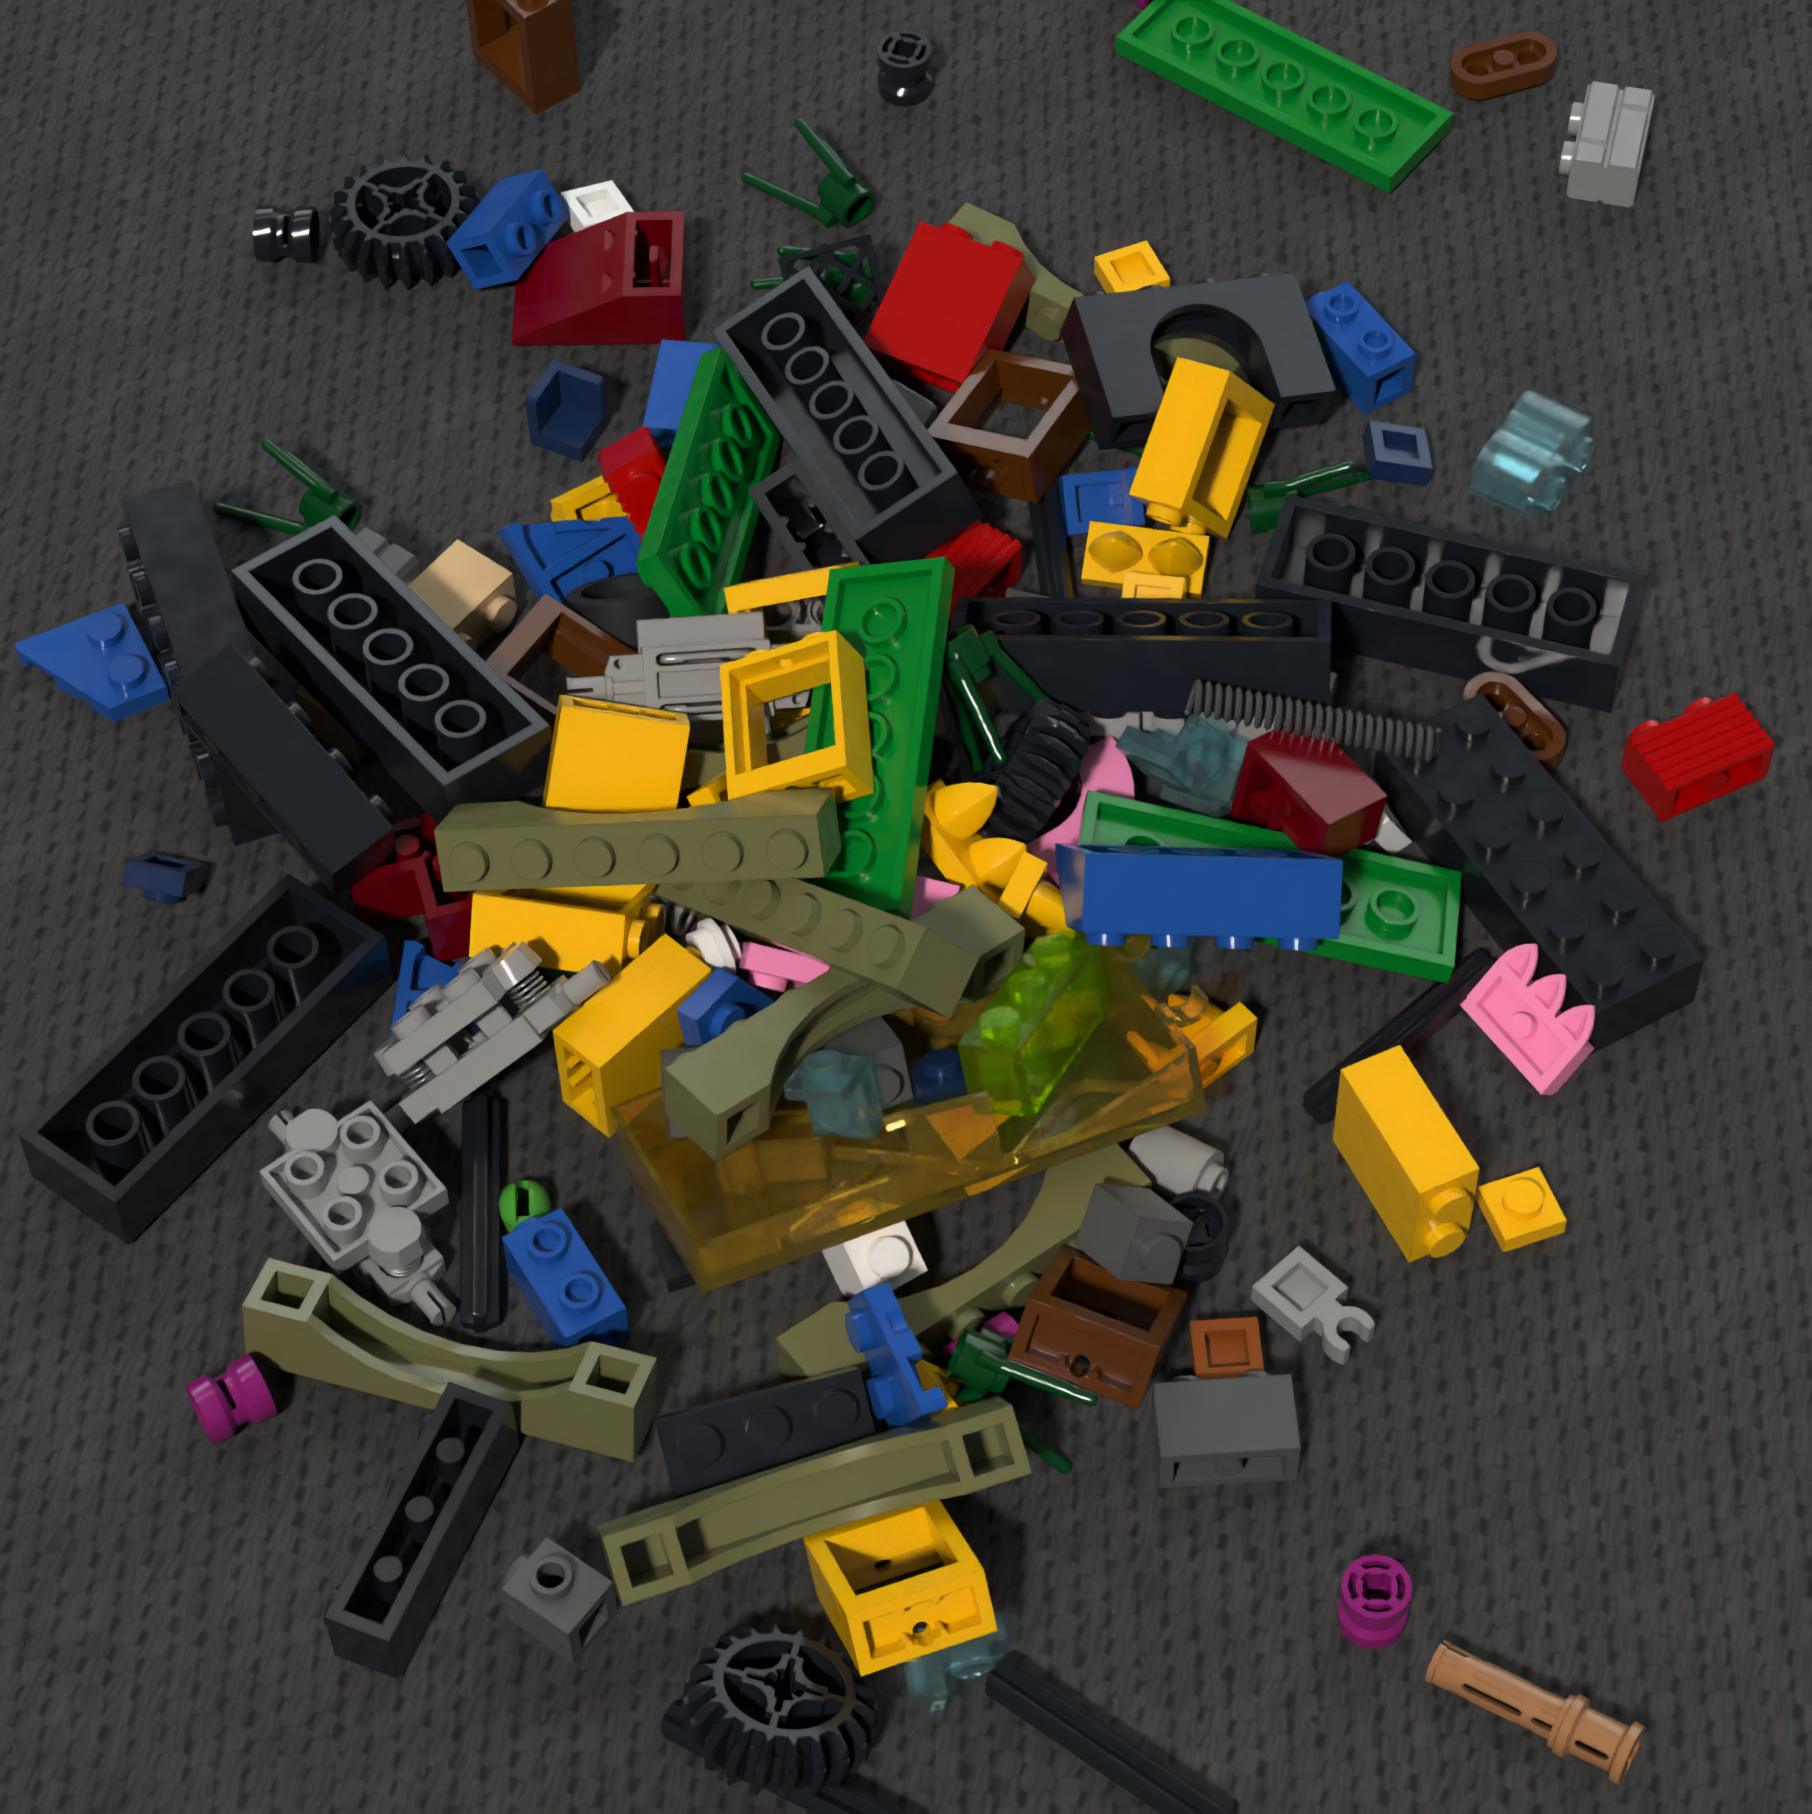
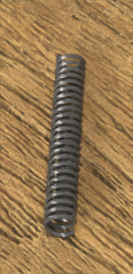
M1200 679L1194 682L1184 711L1186 715L1191 713L1195 701L1194 714L1198 717L1201 715L1205 703L1204 716L1208 719L1211 717L1215 705L1214 718L1218 721L1221 719L1225 707L1224 720L1228 723L1231 721L1235 709L1234 722L1236 725L1241 723L1245 711L1244 724L1246 727L1251 725L1255 713L1254 726L1256 729L1261 727L1265 715L1264 728L1266 731L1271 729L1275 717L1274 730L1276 733L1281 731L1285 719L1284 732L1286 735L1291 733L1295 721L1294 734L1296 737L1301 735L1305 723L1304 736L1306 739L1311 737L1316 721L1314 734L1316 741L1321 739L1326 723L1324 737L1326 743L1331 741L1336 725L1334 739L1336 745L1341 743L1346 727L1344 742L1346 747L1351 745L1356 729L1354 744L1356 749L1361 747L1366 731L1364 747L1366 751L1371 749L1376 733L1374 749L1376 753L1381 751L1386 735V755L1391 753L1397 734L1395 755L1397 757L1402 753L1407 736L1405 757L1407 759L1412 755L1417 738L1415 759L1417 761L1422 757L1427 740L1425 761L1427 763L1432 759L1437 739L1442 731L1440 727L1433 731L1431 725L1423 729L1421 723L1413 728L1411 721H1408L1403 727L1401 719L1395 721L1393 725L1390 717L1385 719L1383 723L1380 715L1373 720L1370 713L1363 718L1360 711L1353 716L1350 709L1343 714L1340 707L1333 712L1330 705L1323 710L1320 703L1313 708L1310 701L1303 706L1300 699L1293 704L1290 697L1283 702L1280 695L1273 700L1270 693L1263 698L1260 691L1253 696L1250 689L1243 694L1240 687L1236 688L1233 692L1230 685L1222 690L1220 683L1216 684L1212 691L1210 681L1206 682L1202 689Z

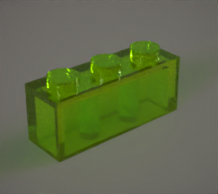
M1061 934L1045 937L1037 936L957 1044L972 1112L1033 1118L1110 1008L1098 945L1087 944L1086 940L1070 939L1068 936Z

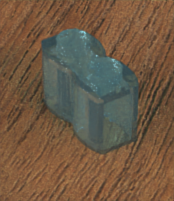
M1528 389L1517 401L1502 428L1492 436L1475 462L1469 493L1531 523L1537 519L1544 508L1554 511L1567 488L1568 479L1566 477L1572 469L1581 472L1594 451L1596 440L1589 437L1593 418L1532 389Z

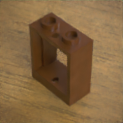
M466 0L473 55L534 114L537 115L581 91L571 0Z
M989 349L927 431L956 469L967 488L1038 503L1092 427L1071 365ZM1001 401L1047 411L1026 440L981 430Z
M545 593L485 662L550 725L551 738H553L557 707L518 682L536 660L544 653L579 677L604 676L609 655L638 653Z
M1060 1246L1028 1297L1008 1360L1139 1410L1169 1351L1188 1293L1165 1284L1118 1280L1088 1255ZM1104 1310L1106 1312L1114 1314L1116 1318L1113 1319L1107 1317L1105 1315H1102L1101 1312ZM1078 1355L1086 1356L1090 1361V1366L1087 1368L1079 1367L1075 1362V1357Z

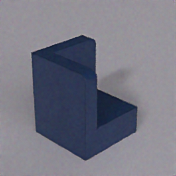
M556 359L551 361L525 400L531 444L579 462L584 461L610 423L605 379L600 375Z

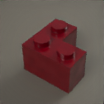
M1294 721L1292 731L1288 735L1284 732V724L1278 733L1273 729L1248 741L1228 821L1282 832L1299 850H1307L1337 858L1375 839L1387 795L1372 776L1366 774L1340 748L1339 744L1336 745L1333 737L1330 742L1326 743L1324 740L1325 732L1323 731L1321 739L1316 741L1314 738L1316 723L1312 735L1308 739L1304 736L1305 723L1301 735L1296 737L1294 734Z
M426 813L397 820V824L393 826L396 852L352 884L349 890L357 919L368 926L422 914L434 959L446 962L469 956L473 893L476 891H443L434 830L438 824Z

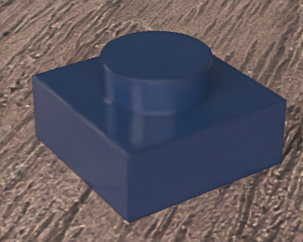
M1369 420L1362 436L1369 478L1393 483L1401 482L1425 486L1433 469L1426 430L1424 428Z
M146 852L126 860L122 885L144 889L143 898L147 900L176 904L181 902V898L204 888L208 864L154 852Z
M937 1049L925 1053L921 1060L906 1063L914 1097L912 1100L924 1114L987 1098L984 1073L963 1050Z

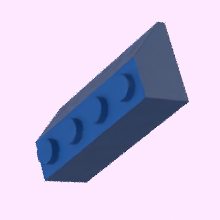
M1055 843V859L1066 926L1080 933H1086L1087 944L1123 946L1126 945V934L1151 935L1150 945L1190 947V936H1215V947L1254 948V937L1278 938V948L1317 950L1318 939H1339L1343 860L1307 850Z

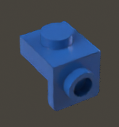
M1138 466L1125 467L1121 470L1062 475L1058 477L1066 537L1087 535L1090 521L1136 527L1145 526L1144 515L1148 506L1129 495Z

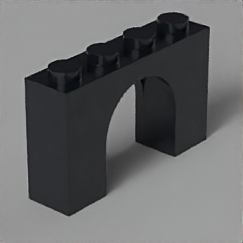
M1257 273L1247 278L1224 281L1203 279L1193 284L1171 287L1148 285L1135 291L1109 294L1103 291H1094L1081 297L1073 298L1060 331L1099 450L1147 444L1164 396L1152 360L1151 348L1169 339H1200L1212 343L1230 354L1242 367L1250 386L1275 404L1266 430L1320 423L1336 392L1295 273L1277 275Z

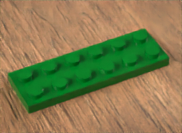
M1153 0L1116 36L1115 53L1389 194L1452 129V112L1230 0Z
M722 346L701 354L635 562L641 580L646 587L655 590L669 610L670 617L729 614L724 588L740 583L760 509L747 490L770 476L781 439L780 434Z
M946 557L830 569L821 632L837 630L864 658L874 793L836 804L842 850L825 877L796 879L906 920H911L955 568ZM831 683L813 688L804 754L836 745Z
M1090 790L1087 791L1084 801L1077 844L1299 850L1282 832ZM1356 848L1337 857V859L1343 860L1339 939H1318L1317 950L1296 951L1448 983L1455 967L1462 872ZM1254 937L1255 942L1278 946V938Z

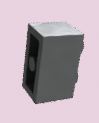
M1250 1371L1240 1374L1236 1378L1203 1380L1197 1376L1185 1375L1175 1377L1168 1382L1153 1383L1151 1421L1159 1488L1297 1480L1301 1445L1291 1374L1271 1375L1263 1371Z

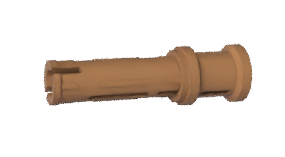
M1445 1639L1435 1651L1426 1672V1682L1465 1698L1467 1701L1547 1739V1747L1552 1749L1553 1754L1561 1758L1571 1754L1608 1772V1780L1618 1786L1623 1783L1646 1733V1726L1636 1721L1627 1726L1590 1708V1700L1580 1694L1576 1697L1569 1695L1567 1699L1562 1698L1507 1670L1468 1653Z

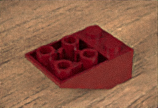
M684 211L625 212L546 244L518 280H516L512 346L661 344L662 339L685 341L688 249Z

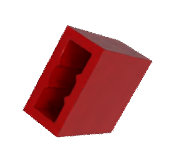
M920 221L863 342L881 367L954 395L989 349L1003 350L1031 291L1035 278L1023 260L1024 255L1006 243L993 241L991 246H987L973 241V236L956 225L943 222L940 228Z

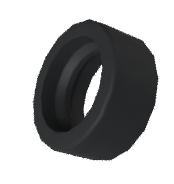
M639 573L616 575L588 582L573 589L566 596L567 608L629 648L637 646L635 620L670 618L669 610L655 590L646 587Z

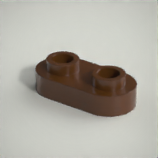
M1525 31L1465 46L1456 51L1451 58L1449 84L1457 94L1473 100L1488 99L1541 85L1547 82L1554 74L1557 58L1556 45L1543 34Z
M1485 672L1473 677L1467 683L1463 702L1481 693L1492 707L1502 711L1498 714L1526 747H1534L1540 750L1529 751L1548 773L1559 766L1563 758L1566 741L1564 728L1518 680L1501 672Z

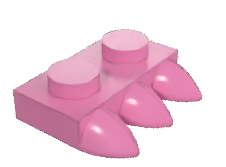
M1534 943L1523 944L1505 952L1477 983L1460 1006L1541 1095H1553L1595 1049L1589 1043L1595 1022V1006L1580 1005L1562 1013L1560 1009L1566 995V975L1553 974L1533 982L1532 978L1534 977L1538 962V945Z

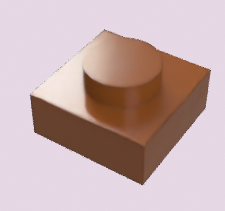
M1258 1317L1189 1321L1188 1336L1193 1376L1208 1380L1236 1378L1240 1374L1250 1371L1264 1372Z

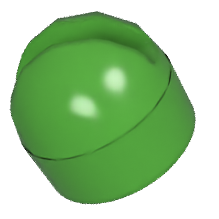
M535 1180L512 1181L502 1190L498 1202L500 1216L502 1217L501 1224L509 1233L513 1232L526 1219L535 1216L543 1217L552 1212L548 1193ZM529 1197L530 1216H518V1198Z

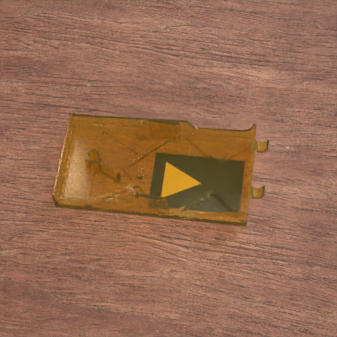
M1078 932L1063 947L1022 964L1021 975L974 1004H957L950 1019L921 1007L902 1009L882 1015L883 1019L902 1042L906 1063L921 1060L925 1053L937 1049L963 1050L984 1073L985 1091L918 1107L911 1099L852 1120L837 1098L828 1101L825 1097L815 1069V1064L821 1062L819 1050H816L787 1082L775 1104L769 1129L718 1161L713 1160L690 1137L669 1138L662 1111L661 1086L609 1108L627 1170L701 1293L704 1294L1207 1111L1196 1047L1180 1028L1194 1024L1204 1016L1208 1008V996L1196 984L1192 986L1190 997L1179 1006H1169L1164 1002L1159 1004L1126 966V964L1135 962L1146 955L1151 946V935L1134 934L1130 940L1126 941V945L1103 946L1087 944L1086 933Z

